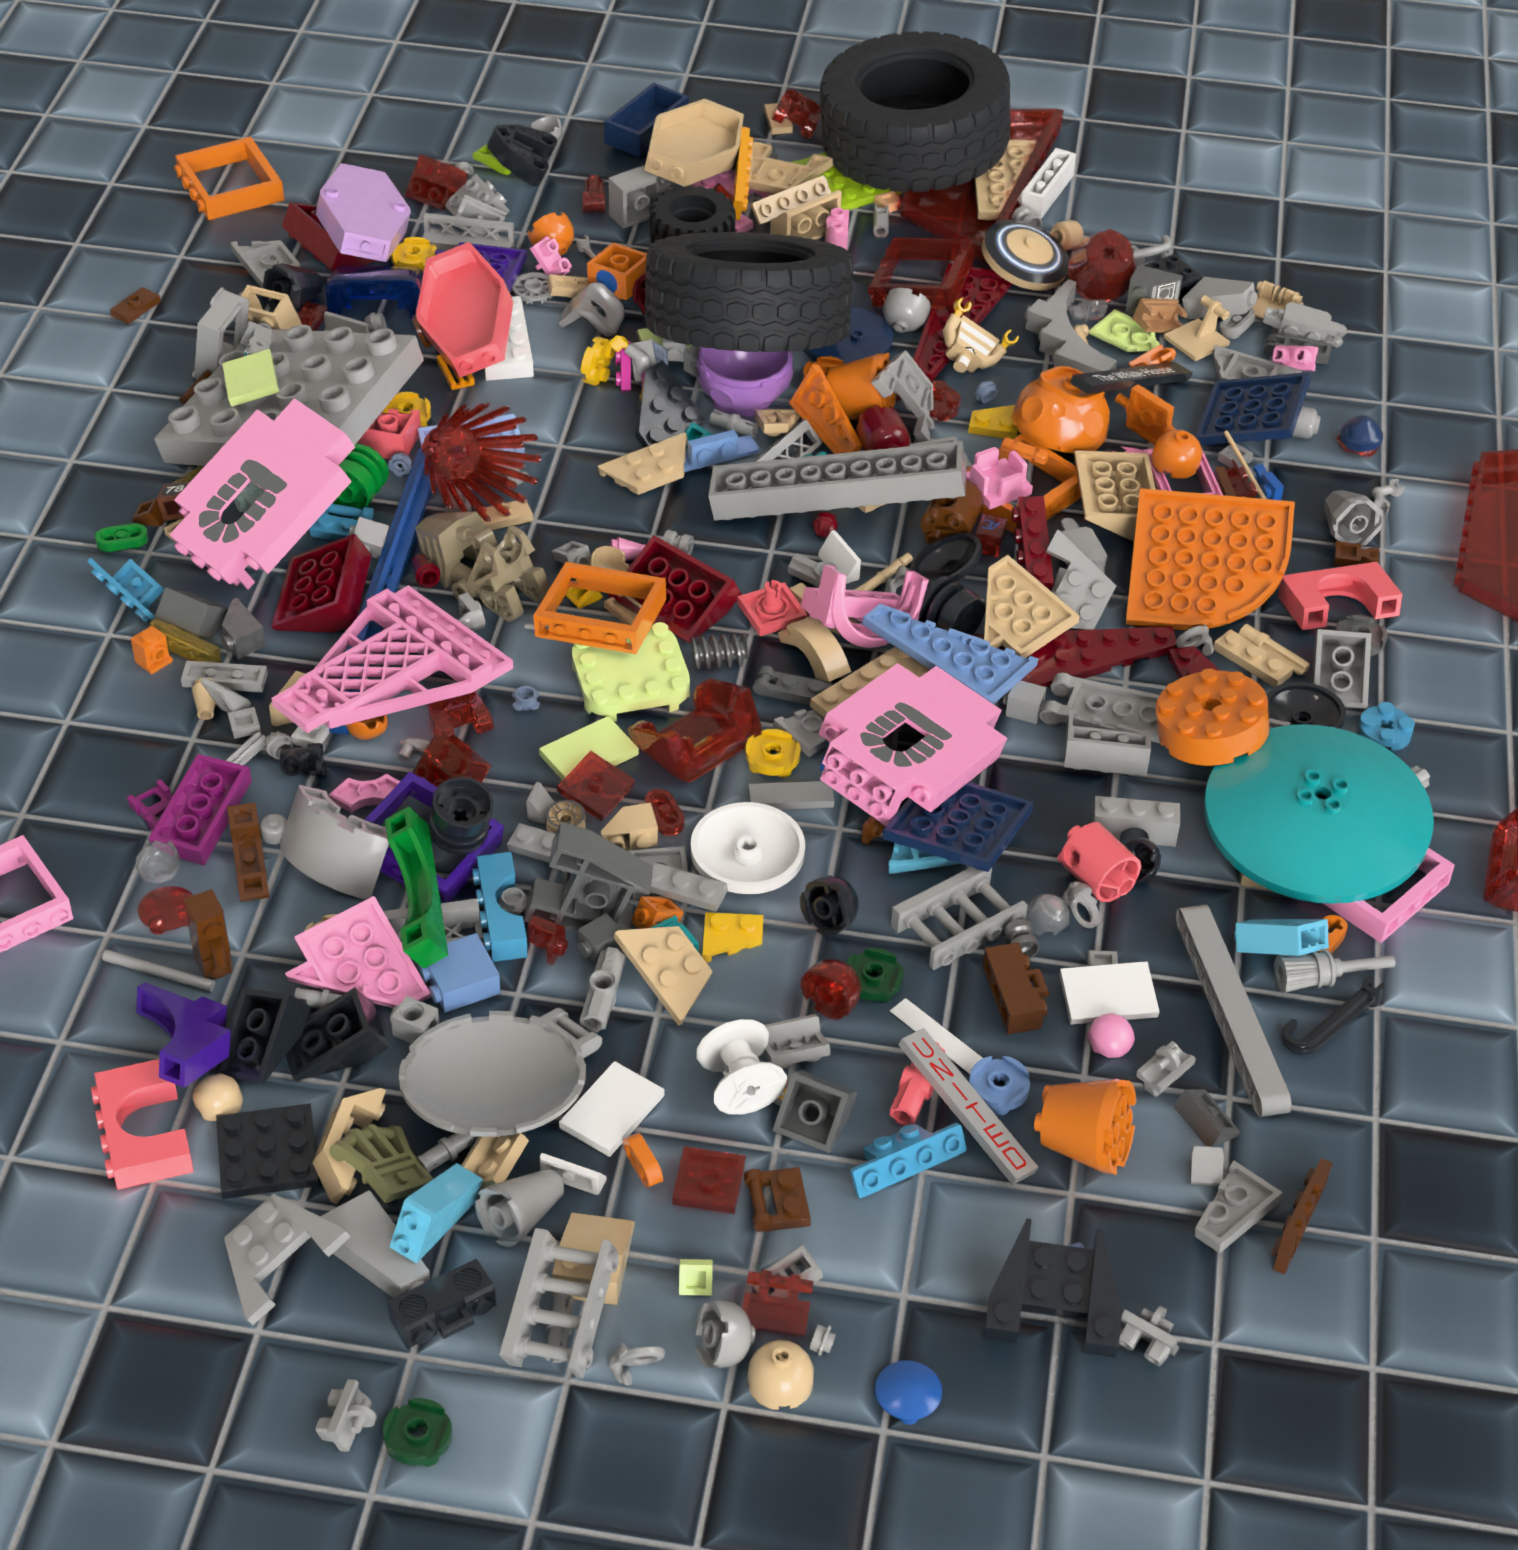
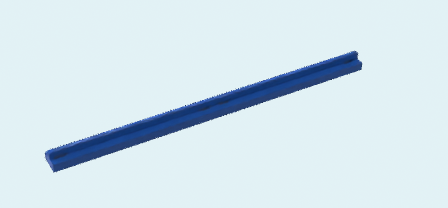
M427 443L425 450L418 449L360 614L367 607V599L385 589H389L393 593H396L399 589L417 537L415 527L423 519L443 461V452L433 451V445ZM369 621L357 635V638L365 641L383 631L384 628L375 621ZM348 677V679H362V677ZM346 689L345 692H360V690ZM346 725L329 728L330 733L349 734Z

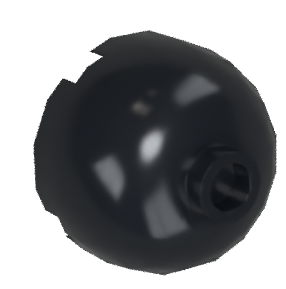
M828 875L809 882L806 885L805 891L801 893L800 907L803 916L808 924L813 922L819 928L816 931L820 934L828 936L838 934L845 930L856 918L859 909L857 894L851 884L841 877Z

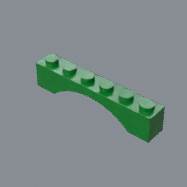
M408 806L385 819L387 840L399 864L408 898L407 919L400 928L403 952L425 969L449 956L429 824Z

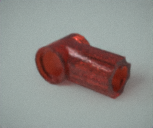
M590 175L585 180L583 212H605L604 180L599 178L598 175Z

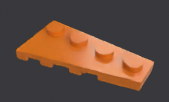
M812 365L789 404L803 420L806 419L816 434L834 454L860 451L862 444L819 365Z

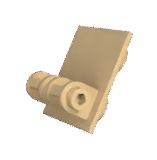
M1259 281L1256 290H1259L1257 292V300L1252 308L1255 312V318L1263 319L1267 307L1285 309L1287 303L1294 302L1303 305L1304 302H1301L1303 297L1299 295V292L1285 287L1280 292L1279 285L1275 287V284L1268 281Z

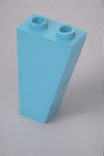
M455 1164L404 1200L389 1247L417 1264L475 1203L484 1179L461 1165Z

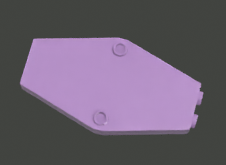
M343 163L338 166L321 188L316 208V216L340 253L387 262L405 235L411 213L410 207L385 172Z

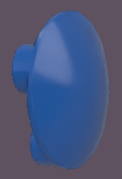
M898 1361L888 1365L881 1371L876 1380L874 1395L880 1406L887 1413L899 1418L902 1423L911 1425L916 1423L918 1419L924 1418L935 1411L942 1398V1386L935 1372L926 1365L915 1361Z

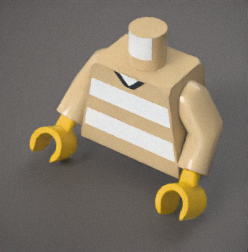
M960 298L954 302L955 312L954 314L951 313L943 329V337L947 346L945 354L955 362L953 367L957 372L963 373L967 370L973 373L977 368L986 369L994 366L1007 352L1006 348L1013 346L1018 341L1019 336L1014 341H1009L1007 335L1012 330H1008L1002 337V343L999 344L1000 340L979 325L964 315L960 318L962 313L971 308V302H967L964 309L961 308L960 302L963 298Z

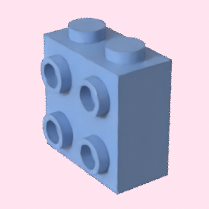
M477 933L448 942L449 956L425 969L420 965L418 966L421 978L424 982L428 981L430 984L429 990L434 1003L439 1002L444 1013L501 994L499 973Z

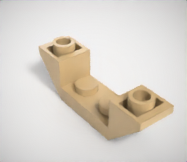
M382 1088L342 1099L330 1117L312 1162L330 1201L336 1205L344 1195L350 1196L356 1185L357 1178L353 1177L356 1170L346 1161H337L331 1157L330 1147L341 1139L342 1134H346L352 1123L363 1127L369 1125L373 1119L376 1121L380 1119L386 1107V1104L382 1103L386 1090Z

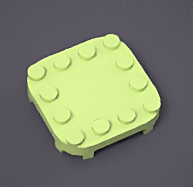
M658 622L652 625L637 654L574 644L572 647V667L576 673L584 698V708L588 714L593 712L597 715L609 716L613 721H617V713L667 705L669 712L678 710L679 704L686 700L687 697H690L688 669L677 639L668 630V625Z

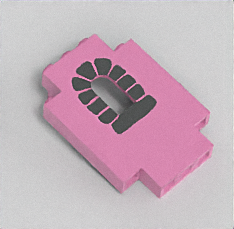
M295 398L274 421L259 410H256L174 499L181 507L179 513L184 517L183 521L170 534V537L176 542L174 548L185 557L190 554L192 556L190 558L191 561L199 568L203 569L206 566L208 568L207 572L218 582L222 578L230 585L231 583L235 586L241 584L249 589L255 581L244 569L249 565L256 571L260 568L269 574L352 482L338 465L355 448L354 444L343 431ZM250 481L264 490L261 496L239 520L232 524L222 523L221 515L223 511Z
M897 663L826 714L819 735L829 741L830 745L822 762L825 768L820 780L885 826L893 819L901 802L907 797L927 811L932 812L999 758L1007 737L995 730L994 726L1002 710L937 666L919 678ZM904 723H907L925 736L904 752L894 751L883 742V738Z

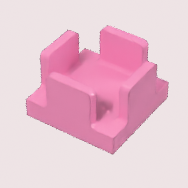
M996 447L975 454L974 465L971 466L970 471L966 472V480L976 485L981 491L984 504L988 509L1017 500L1018 497L1032 494L1033 486L1026 480L1027 463L1015 450L1009 452L1008 461L1006 458L998 460L999 450Z

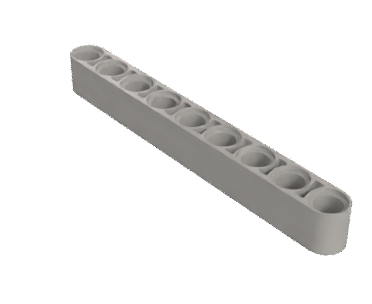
M1205 904L1178 908L1176 911L1178 930L1256 1115L1260 1118L1290 1113L1291 1098L1209 906Z

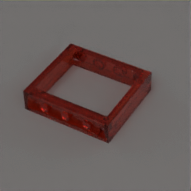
M894 237L890 246L886 248V254L880 261L878 271H875L873 282L868 287V294H871L873 307H883L886 295L889 294L890 290L908 288L913 290L912 294L918 297L920 293L929 300L931 308L954 309V302L958 299L975 260L973 239ZM899 260L954 261L944 285L889 283Z

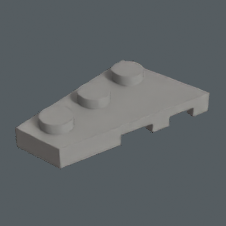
M1233 1160L1226 1179L1220 1183L1217 1195L1209 1203L1195 1228V1237L1218 1253H1221L1281 1203L1283 1192Z

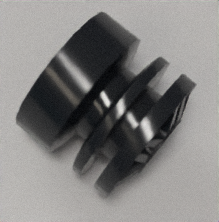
M942 576L932 582L926 589L918 621L925 623L926 620L936 623L935 627L946 631L952 628L966 634H974L983 620L986 603L982 597L969 589H964L963 585L957 583L952 578Z
M465 777L451 778L440 784L433 794L429 818L431 840L440 849L452 854L463 855L474 852L482 847L488 837L494 800L490 791L482 783Z

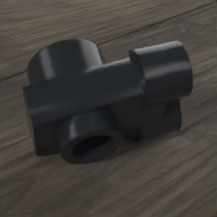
M308 743L307 747L281 750V770L289 776H296L301 771L310 772L311 775H325L326 762L323 758L324 748L322 743Z

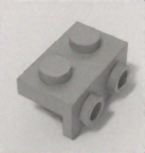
M816 1014L764 1025L769 1032V1041L763 1055L770 1063L781 1068H787L793 1063L802 1061L814 1062L820 1060L821 1057L830 1055L829 1043L820 1032L819 1017Z

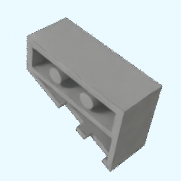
M1069 709L1065 735L1064 767L1076 770H1096L1103 773L1114 772L1131 776H1147L1151 752V733L1122 724H1117V727L1101 723L1102 718L1093 716L1092 720L1077 716V711Z

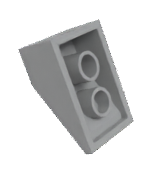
M1318 629L1314 640L1313 684L1322 686L1336 694L1343 702L1345 709L1366 710L1368 707L1372 633Z

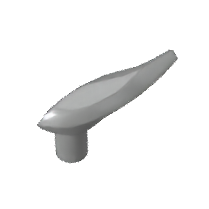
M406 738L400 741V744L403 746L398 757L407 761L412 751L451 755L452 751L425 739Z

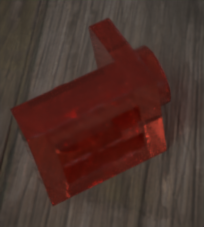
M533 915L528 923L529 942L539 948H546L547 963L554 965L558 957H562L568 947L565 927Z

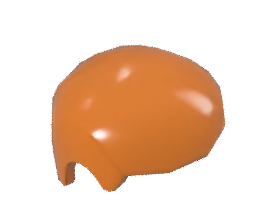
M387 714L347 724L346 728L356 739L369 740L376 738L384 733L388 726Z

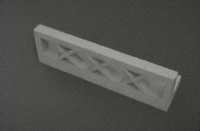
M425 213L423 216L424 234L422 238L429 240L430 245H435L436 250L447 251L457 247L460 242L514 248L515 246L514 223ZM430 221L438 222L442 228L440 230L430 229ZM459 224L465 230L463 232H456L451 226ZM482 227L487 233L484 235L478 234L474 228ZM498 229L508 230V237H500L495 231Z
M805 419L796 424L788 433L783 434L752 462L792 458L788 456V447L796 448V458L812 453L823 442ZM804 433L812 441L813 444L811 446L803 444Z
M478 899L441 903L447 943L466 937L459 934L462 929L475 927V933L478 934L483 943ZM408 908L383 911L399 940H401L400 928L407 919Z

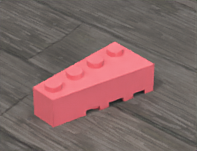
M388 409V413H381L356 444L369 446L384 459L391 460L394 454L400 452L409 455L419 438L418 428H421L420 410H411L410 414L399 413L398 409Z

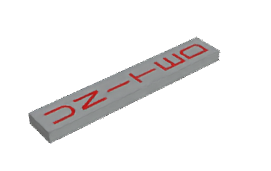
M923 1028L901 1039L898 1044L1010 1183L1014 1185L1033 1175L1039 1167L929 1033Z

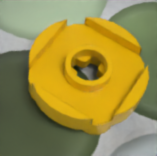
M404 238V243L397 245L391 254L394 269L397 271L406 270L424 273L426 259L435 256L436 246L430 245L429 240L425 238Z
M599 336L592 340L596 342L592 348L587 347L581 364V373L585 374V378H582L583 382L593 386L598 385L601 381L606 382L608 380L610 361L616 352L608 339Z
M415 392L397 393L382 411V413H388V409H398L399 413L410 414L411 410H420L421 428L427 427V421L431 417L429 400L427 398L425 400L419 398V394Z
M766 729L762 731L761 735L755 738L753 735L748 739L745 748V758L752 773L788 777L800 761L801 747L798 741L796 743L792 739L790 733L779 729ZM771 750H775L777 754L769 753L771 752Z

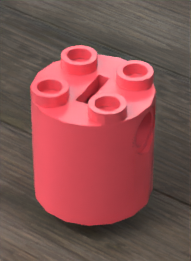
M1092 822L1083 827L1077 825L1068 832V840L1059 853L1057 860L1079 882L1087 884L1092 888V894L1099 901H1113L1127 894L1133 888L1141 870V862L1100 822Z

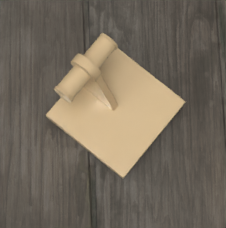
M1204 295L1200 300V303L1208 308L1203 321L1199 318L1165 333L1163 337L1194 361L1212 354L1215 345L1224 348L1230 345L1228 339L1215 331L1218 316L1226 320L1230 312L1223 308L1218 300L1214 301L1207 295Z

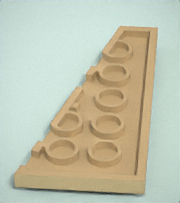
M1009 140L1006 151L999 162L992 169H988L985 174L974 179L978 219L986 221L1001 219L1036 148V140Z

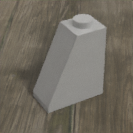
M1203 277L1182 298L1183 307L1187 313L1185 319L1190 320L1205 318L1208 308L1200 303L1204 295H1207L1214 301L1218 300L1222 307L1230 312V315L1246 314L1255 305L1257 294L1254 290V282Z

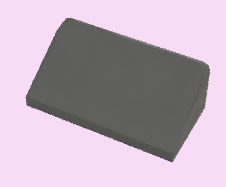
M1205 1089L1184 1090L1174 1104L1178 1113L1208 1147H1216L1240 1134L1239 1129Z

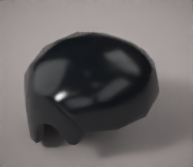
M1135 837L1127 842L1124 846L1141 862V870L1135 883H1141L1154 877L1161 864V854L1157 845L1147 838Z

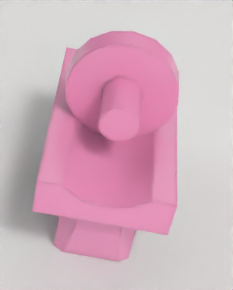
M547 236L530 248L538 261V264L535 265L537 270L542 268L546 275L565 276L570 272L569 269L572 265L567 258H561L558 253L559 244L555 239H549Z
M1276 345L1272 360L1275 363L1302 371H1315V359L1318 348L1315 346Z

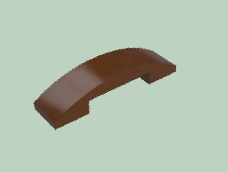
M256 802L227 806L240 902L270 898Z

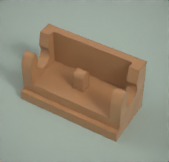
M1141 298L1132 319L1145 332H1170L1182 326V323L1178 321V315L1187 317V313L1178 304L1179 301L1177 299Z

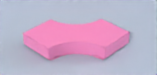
M388 774L371 781H357L347 778L329 794V797L339 807L352 813L364 806L379 805L400 781Z

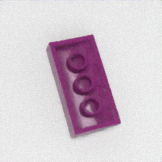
M197 754L150 834L149 842L177 857L205 866L229 823L227 806L239 805L252 782L249 767Z

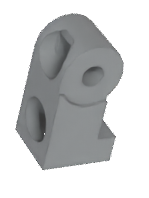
M249 321L240 343L247 345L242 357L269 349L272 330Z

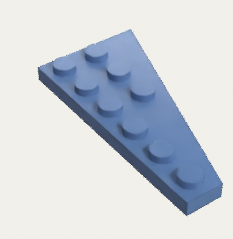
M883 604L877 605L863 617L862 625L931 670L935 666L939 667L992 704H995L1031 672L1038 663V658L1029 656L1027 659L1015 655V650L1009 648L1001 650L992 647L989 641L949 628L948 631L935 627L936 623L926 620L925 623L912 619L909 613Z

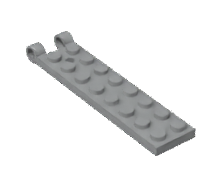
M1067 673L1055 675L1051 684V691L1059 697L1070 696L1067 705L1053 700L1046 701L1039 715L1044 723L1048 725H1057L1060 722L1067 723L1069 709L1077 711V716L1092 720L1093 716L1102 718L1101 723L1117 727V724H1122L1151 733V742L1160 743L1155 708L1159 697L1158 694L1073 677ZM1269 718L1270 729L1291 724Z

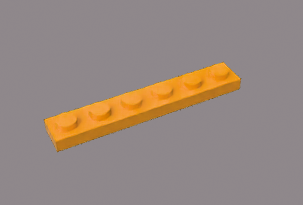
M741 127L740 145L736 158L732 202L736 212L735 220H740L741 213L746 212L748 204L747 197L753 137H749L750 128Z

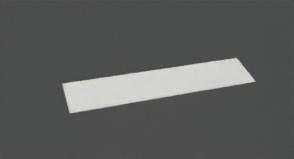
M905 998L890 1010L891 1013L917 1032L924 1028L933 1040L939 1043L940 1047L945 1050V1054L969 1074L975 1063L982 1059L980 1055Z

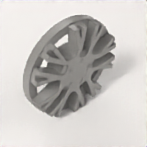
M531 272L518 276L512 286L513 295L521 296L522 302L526 301V304L530 303V305H533L532 302L534 301L547 302V298L552 299L553 297L550 296L548 275Z

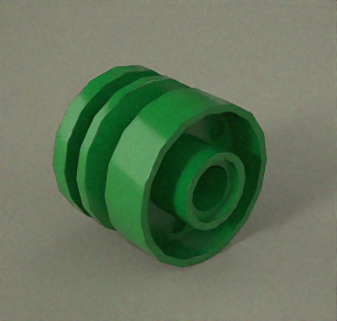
M355 444V448L338 465L352 482L333 503L360 509L367 507L371 503L376 493L381 490L389 478V468L378 452L369 446Z

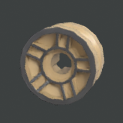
M560 800L551 804L546 811V830L556 833L561 822L586 829L584 808L572 800Z

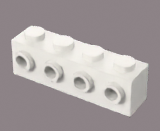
M1055 148L1020 194L1018 204L1029 207L1033 214L1042 219L1072 179L1076 153Z

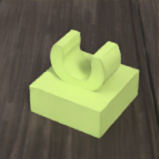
M680 1259L679 1295H712L713 1260Z

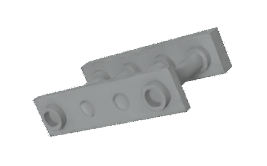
M535 1228L499 1356L508 1365L522 1367L524 1357L526 1358L528 1355L569 1362L568 1369L577 1378L583 1379L586 1369H589L592 1364V1345L612 1272H615L618 1267L619 1254L612 1243L605 1239L602 1240L599 1253L557 1246L556 1239L548 1230ZM557 1259L595 1266L591 1284L550 1278L548 1271L551 1262ZM551 1291L586 1297L582 1316L540 1309L539 1303L542 1293ZM543 1323L577 1329L573 1349L531 1341L530 1335L533 1325Z

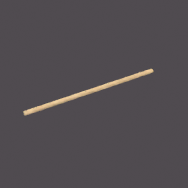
M1224 431L1226 439L1260 498L1267 499L1228 431Z

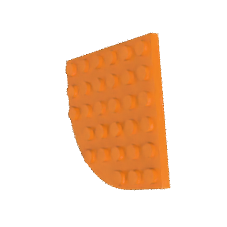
M1140 488L1126 625L1145 627L1173 626V629L1189 630L1206 624L1209 629L1232 623L1255 611L1274 593L1286 572L1292 544L1295 502Z

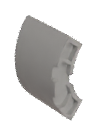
M298 785L280 841L281 852L294 867L315 881L365 900L371 898L389 845L386 827L368 822L354 815H350L347 818L339 813L341 807L331 800L327 791Z

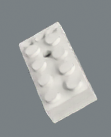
M512 296L513 309L505 360L484 368L486 381L534 377L533 359L521 296Z

